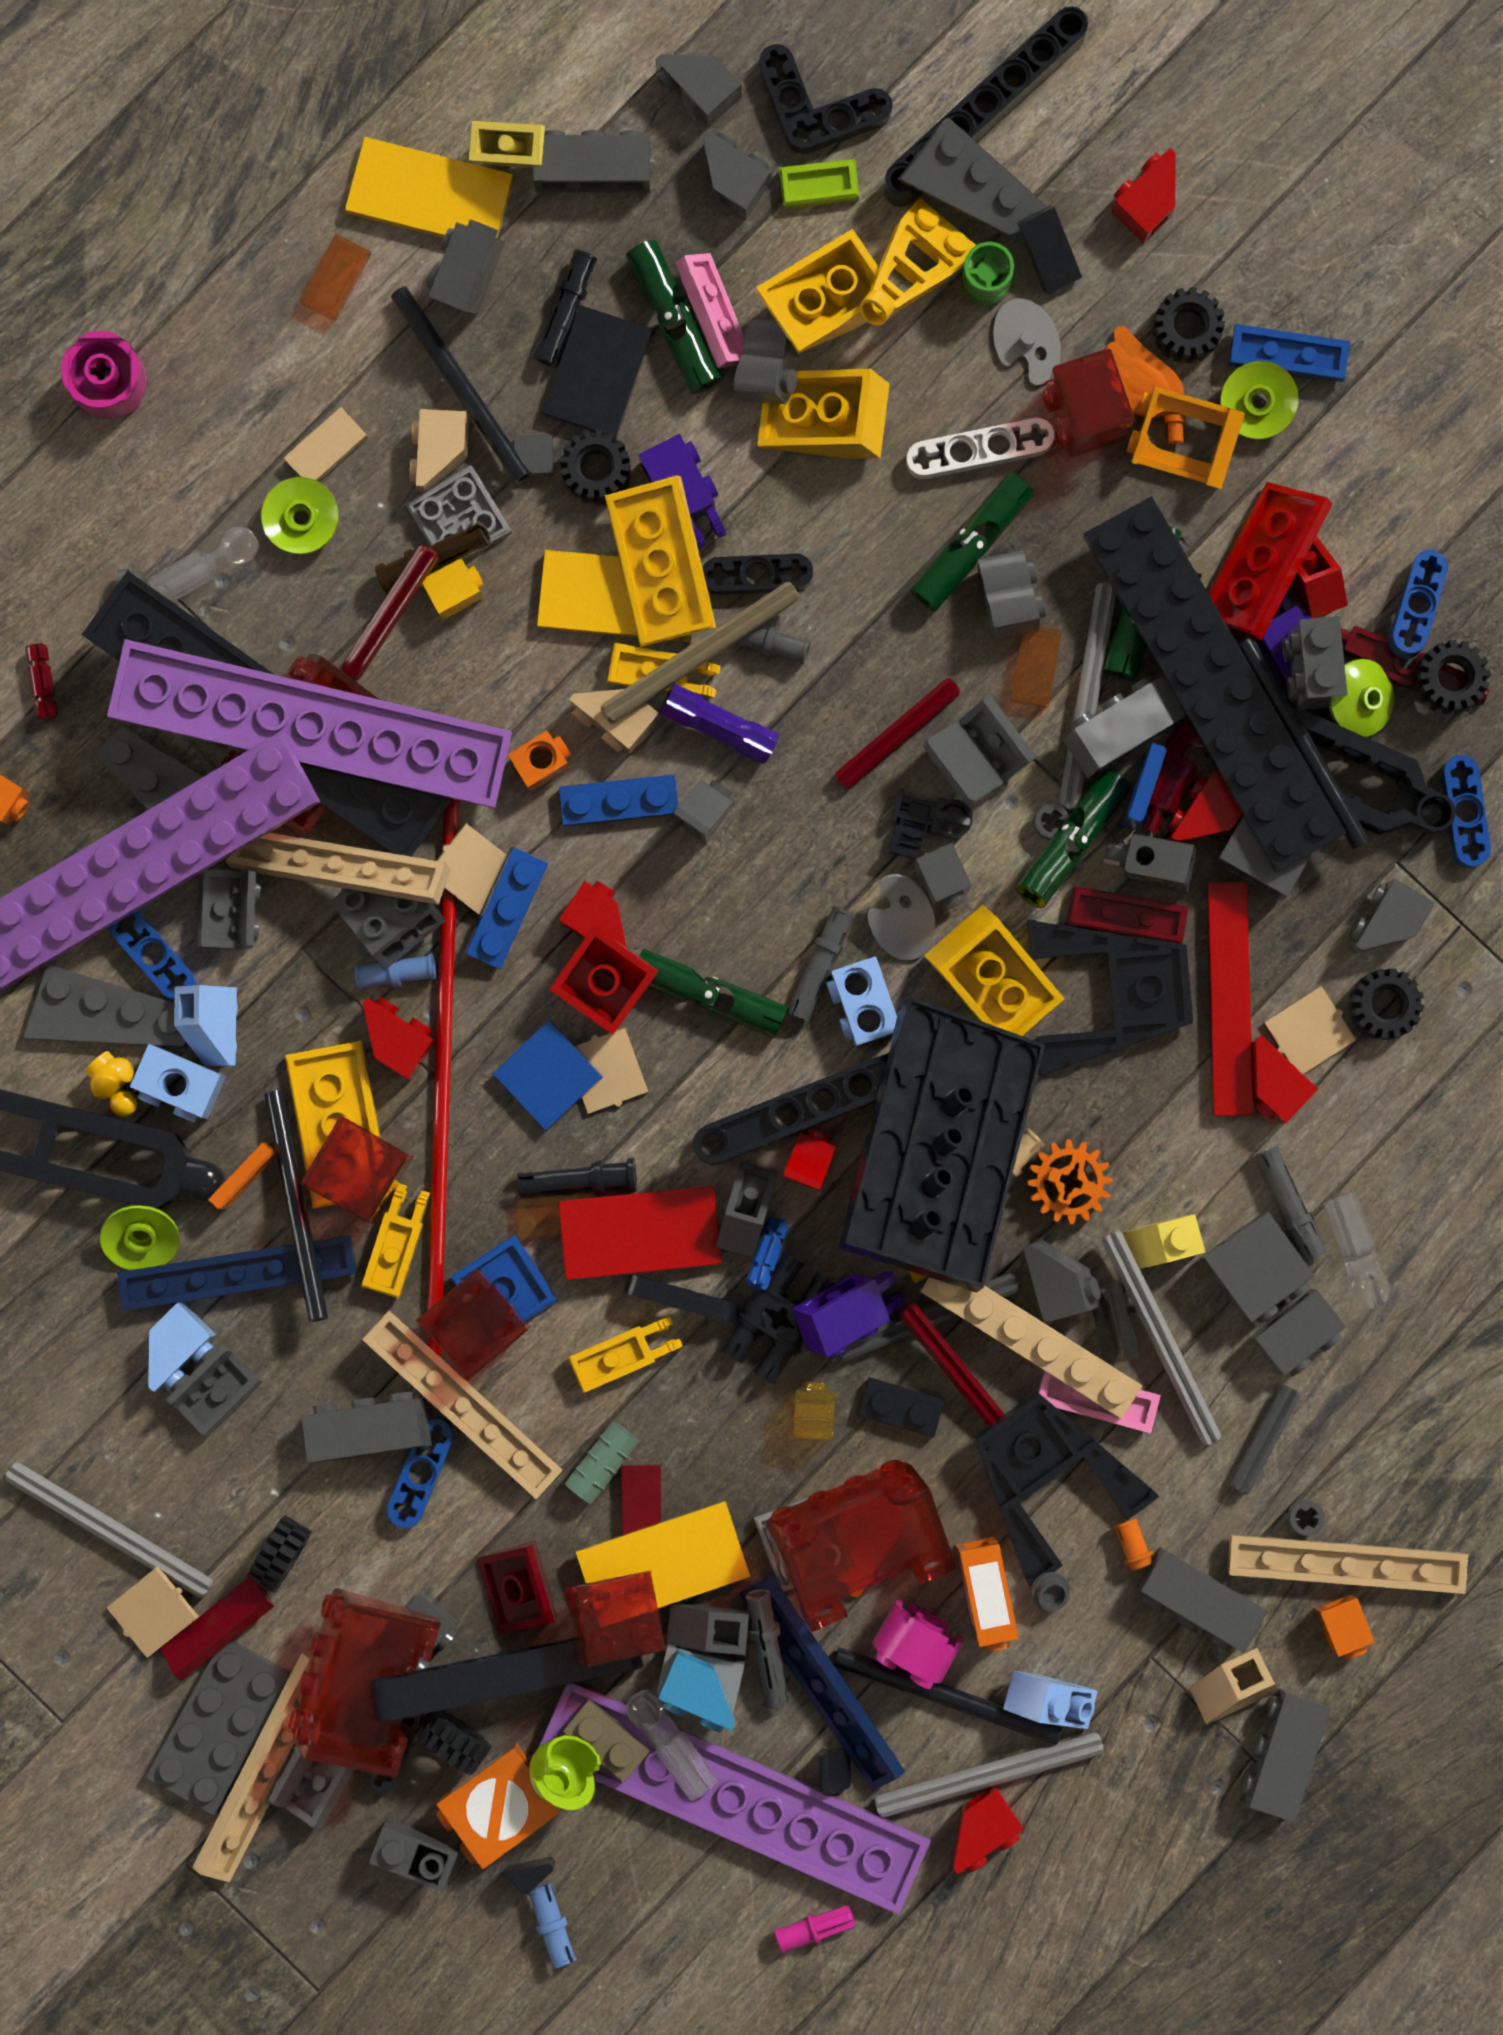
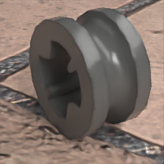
M1047 804L1036 813L1033 821L1034 829L1041 838L1051 840L1059 830V828L1054 827L1051 832L1046 831L1043 828L1046 822H1041L1042 815L1049 817L1052 812H1055L1060 816L1057 821L1062 822V825L1065 824L1069 815L1061 805Z
M1300 1499L1290 1505L1287 1511V1522L1293 1531L1303 1536H1311L1319 1532L1323 1527L1325 1515L1317 1503L1308 1499ZM1311 1507L1315 1514L1311 1515V1517L1315 1518L1314 1524L1311 1526L1304 1524L1300 1528L1296 1521L1300 1520V1518L1296 1517L1297 1511L1299 1509L1307 1511Z

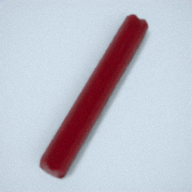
M425 545L419 546L342 665V671L347 676L355 680L361 679L438 560V554L430 547Z
M950 678L943 680L836 771L834 776L836 781L844 789H850L957 698L961 692L957 684Z
M914 1303L904 1308L899 1314L900 1319L984 1423L989 1426L1003 1416L1004 1412L920 1308Z

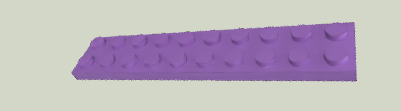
M126 639L124 640L107 713V718L247 751L276 733H284L299 763L490 808H495L513 732Z
M276 733L0 898V991L319 804L320 800L284 733Z
M579 1683L566 1684L540 1745L548 1740L567 1735L563 1732L564 1728L586 1701L591 1699L650 1749V1752L625 1782L620 1780L602 1764L599 1770L593 1773L595 1781L889 1911L900 1914L931 1842L930 1838L890 1820L881 1818L872 1812L831 1794L823 1795L819 1789Z

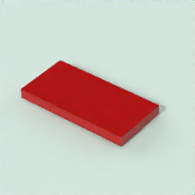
M1266 482L1208 593L1231 632L1262 641L1333 505L1327 497Z
M714 1186L557 1201L565 1280L722 1264L721 1250L719 1247H716L719 1230Z

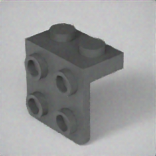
M991 695L980 701L960 720L931 736L923 744L931 761L938 766L952 785L955 793L968 805L975 803L1008 782L1037 758Z

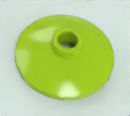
M1253 361L1237 368L1226 380L1221 393L1222 406L1245 413L1239 434L1251 439H1267L1278 435L1290 425L1298 409V389L1292 376L1281 366L1268 361ZM1257 394H1263L1267 397L1266 406L1260 409L1252 404V399Z
M293 477L278 483L267 494L262 505L261 521L267 537L275 546L291 554H309L321 549L332 539L338 526L339 510L334 496L322 483L307 477ZM300 512H305L309 515L307 523L303 525L295 522V517Z
M1367 659L1352 660L1344 664L1348 695L1335 707H1329V711L1335 724L1368 737L1379 732L1388 722L1394 706V688L1392 681L1378 663Z
M141 1205L124 1207L112 1213L105 1220L100 1233V1244L105 1255L114 1264L127 1270L166 1265L176 1255L180 1242L178 1228L167 1214L156 1208Z

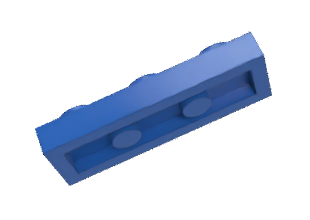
M1235 324L1228 365L1240 367L1253 361H1268L1281 366L1290 375L1343 382L1346 374L1350 341Z
M675 774L559 787L564 827L674 815L673 812L678 807Z
M510 847L463 951L464 954L501 970L548 866L547 862L515 847Z

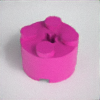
M108 331L88 332L79 337L78 341L70 349L68 348L63 355L61 362L63 384L84 411L99 418L110 419L133 412L139 407L147 385L146 370L134 349L124 339ZM109 369L110 375H107L104 380H99L98 377L104 376L105 370Z
M896 1600L872 1642L878 1651L875 1659L893 1670H896L897 1666L912 1673L910 1675L912 1681L923 1688L931 1689L934 1683L942 1682L965 1639L959 1632H957L955 1638L949 1635L946 1631L950 1625L927 1610L912 1603L906 1610L902 1608L903 1600Z

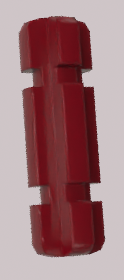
M42 643L28 645L25 648L27 662L31 664L28 667L32 698L36 699V702L33 703L35 716L39 720L55 718L58 712L56 702L52 700L55 693L51 667L46 663V661H49L48 648Z

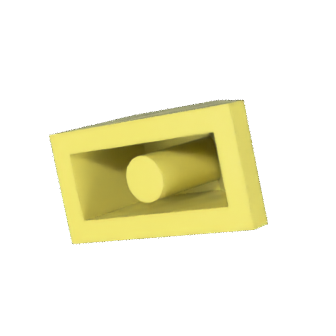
M472 121L469 160L489 166L517 168L542 166L545 126Z
M1195 1214L1122 1232L1139 1269L1206 1253Z

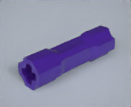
M675 683L674 685L672 684L659 712L660 715L685 727H691L762 764L768 761L779 737L778 733L754 721H747L704 700L700 695Z

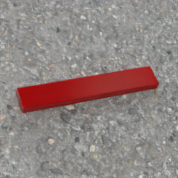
M1247 882L1207 883L1212 1115L1253 1116Z

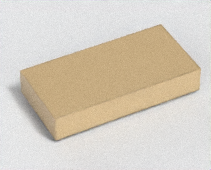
M340 407L290 451L284 459L300 477L311 478L319 482L368 439V436L346 411Z

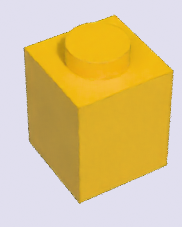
M462 558L430 574L422 583L442 621L483 599L478 589L485 585L474 564L467 568Z

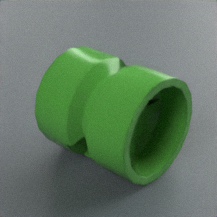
M988 241L973 247L966 256L961 285L964 294L975 304L993 305L1004 299L1008 293L1015 265L1013 257L1007 248L999 243Z

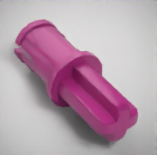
M844 1905L816 1916L809 1913L807 1914L808 1918L775 1929V1934L782 1954L789 1950L813 1942L820 1945L822 1939L853 1929L855 1927V1920L849 1906Z

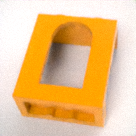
M1157 386L1153 387L1152 393L1144 392L1138 415L1144 416L1140 431H1132L1126 450L1127 453L1133 454L1131 462L1222 489L1245 413ZM1169 411L1222 426L1211 464L1154 446L1147 434L1151 419L1157 413Z

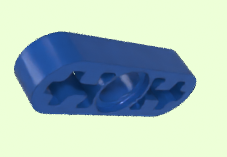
M1422 551L1410 565L1388 640L1391 651L1399 658L1411 659L1416 657L1427 643L1448 572L1447 560L1438 551ZM1426 562L1433 564L1432 570L1434 573L1426 586L1420 585L1425 574L1423 566ZM1414 595L1423 597L1428 603V611L1421 614L1412 611L1408 604L1409 597ZM1410 623L1417 624L1411 636V639L1415 642L1410 647L1404 645L1405 640L1402 636L1408 630Z
M1457 755L1449 759L1441 769L1443 794L1452 800L1455 808L1460 801L1472 803L1476 809V816L1472 822L1466 823L1460 821L1455 814L1454 821L1448 827L1452 855L1457 864L1464 868H1475L1486 862L1491 853L1480 772L1474 759L1466 755ZM1458 763L1463 770L1469 771V776L1463 779L1464 791L1472 788L1473 794L1464 793L1454 798L1452 791L1457 792L1460 790V783L1457 777H1451L1450 772L1456 769ZM1478 826L1479 832H1473L1471 839L1473 846H1480L1481 852L1475 855V860H1471L1469 854H1463L1462 848L1468 845L1467 833L1460 836L1458 829L1469 830Z
M139 911L132 913L126 918L132 919L135 917L134 929L142 936L148 930L150 936L141 939L136 944L134 950L130 944L137 942V940L128 932L120 934L119 930L122 927L120 921L109 927V931L115 940L167 998L175 1001V990L171 992L169 989L173 982L167 974L162 973L160 978H158L156 973L166 969L172 959L176 964L169 968L179 977L187 976L184 985H198L197 978L192 970ZM157 943L163 949V959L157 965H147L142 957L143 950L147 945Z
M431 1418L428 1420L430 1430L439 1425L442 1427L441 1434L446 1436L445 1443L438 1442L432 1453L440 1454L438 1462L429 1455L417 1454L418 1448L410 1449L387 1509L390 1520L398 1527H412L424 1515L454 1440V1430L445 1419ZM428 1446L421 1447V1448L425 1451V1450H427V1447H428ZM424 1461L430 1465L432 1477L427 1483L418 1484L412 1480L410 1468L413 1463ZM404 1483L413 1490L425 1491L424 1498H421L418 1494L415 1495L412 1508L417 1510L416 1515H409L406 1520L400 1518L401 1511L396 1508L397 1503H404L407 1500L410 1492L402 1490Z

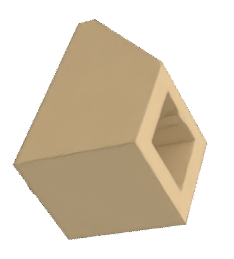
M420 409L419 421L412 422V444H418L417 459L410 460V482L416 483L419 494H423L437 486L467 459L469 418L466 411Z
M624 689L573 694L569 699L571 706L575 708L571 714L587 728H590L592 724L597 726L604 732L601 739L618 753L623 748L631 754L660 720L659 713L645 702L617 722L609 723L601 712V705Z
M1258 1648L1221 1664L1189 1688L1206 1725L1278 1692Z

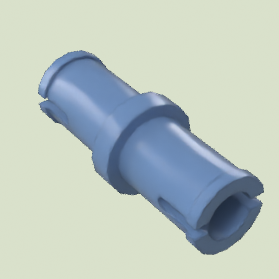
M428 954L427 956L398 959L386 970L380 963L355 965V981L359 990L392 984L393 988L401 987L402 982L429 978L435 979L436 966L433 954Z
M547 1883L535 1887L528 1896L539 1923L536 1926L538 1935H543L552 1962V1968L555 1969L576 1961L577 1958L573 1953L565 1926L568 1924L566 1917H561L551 1888L552 1885Z

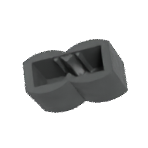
M752 319L747 328L743 355L738 363L734 379V391L744 401L786 404L791 393L796 389L797 374L795 368L800 358L805 354V351L797 353L776 320Z
M1023 550L977 559V574L993 639L1039 631L1040 618L1046 617L1042 595H1035L1032 584L1037 583L1033 560L1026 561Z

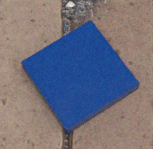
M1152 743L1143 754L1120 827L1133 831L1144 821L1167 751L1166 747Z
M548 1020L493 1073L545 1130H548L604 1077L551 1020Z
M516 1234L449 1277L492 1343L558 1300Z

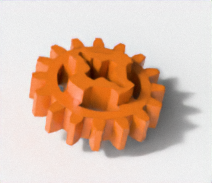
M1071 1139L1065 1140L1064 1149L1061 1150L1055 1142L1049 1144L1051 1154L1047 1155L1041 1151L1038 1152L1036 1155L1042 1163L1040 1166H1029V1170L1036 1174V1179L1026 1181V1184L1030 1187H1036L1037 1190L1030 1197V1200H1041L1043 1202L1039 1209L1041 1214L1049 1210L1054 1211L1052 1215V1221L1058 1222L1062 1215H1066L1068 1224H1074L1077 1214L1084 1221L1090 1220L1088 1210L1092 1208L1094 1211L1101 1212L1103 1208L1097 1201L1099 1198L1109 1199L1111 1194L1103 1190L1105 1184L1113 1182V1178L1103 1177L1102 1171L1110 1166L1109 1163L1098 1164L1096 1159L1099 1157L1100 1151L1097 1149L1088 1154L1086 1152L1087 1142L1084 1141L1078 1145L1077 1149L1073 1148ZM1071 1155L1067 1166L1060 1169L1049 1166L1055 1159ZM1085 1161L1093 1170L1095 1183L1088 1181L1083 1170ZM1074 1170V1180L1079 1182V1187L1071 1188L1065 1194V1184L1060 1182V1177L1067 1176ZM1044 1180L1051 1183L1055 1190L1054 1202L1045 1191ZM1079 1195L1090 1197L1083 1205L1076 1208H1068L1072 1198Z

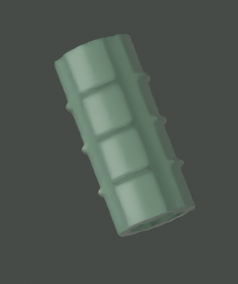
M613 1420L604 1433L600 1435V1438L591 1450H588L587 1455L580 1464L576 1466L573 1473L566 1480L565 1485L581 1499L592 1504L600 1492L604 1490L610 1479L617 1473V1470L624 1461L629 1459V1455L638 1445L639 1440Z

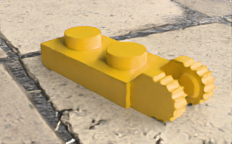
M614 643L607 682L609 684L629 687L677 654ZM705 662L693 670V672L708 676L719 675L721 666ZM688 674L675 682V684L700 695L702 698H715L716 689L708 685L687 683ZM671 686L663 690L661 693H668Z
M398 1183L389 1211L384 1214L361 1286L398 1299L401 1297L424 1225L421 1222L430 1198L429 1192L421 1191L415 1202L412 1219L398 1216L407 1195V1185Z
M670 1316L643 1328L640 1326L567 1357L582 1393L652 1364L656 1358L683 1347L680 1338L676 1340L671 1339L653 1350H650L645 1336L654 1332H661L673 1324Z

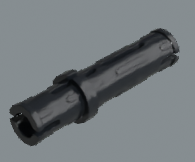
M575 249L564 279L560 280L557 285L559 292L545 325L539 345L533 355V358L540 363L551 367H556L576 311L581 300L584 301L588 294L585 289L598 260L590 253Z

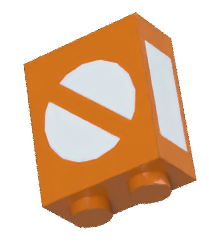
M994 1537L956 1544L973 1634L978 1646L987 1647V1651H998L1011 1647L1010 1641L1019 1638L999 1543Z
M517 1742L440 1797L436 1804L440 1809L436 1814L442 1825L449 1832L453 1829L463 1841L459 1847L466 1859L471 1864L477 1862L482 1870L560 1814L562 1809L546 1802L536 1794L529 1778V1765L531 1761Z

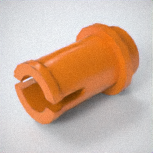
M1137 1518L1113 1526L1126 1557V1560L1123 1561L1124 1565L1128 1564L1130 1570L1134 1571L1153 1563L1151 1555L1154 1554L1153 1550L1148 1551Z

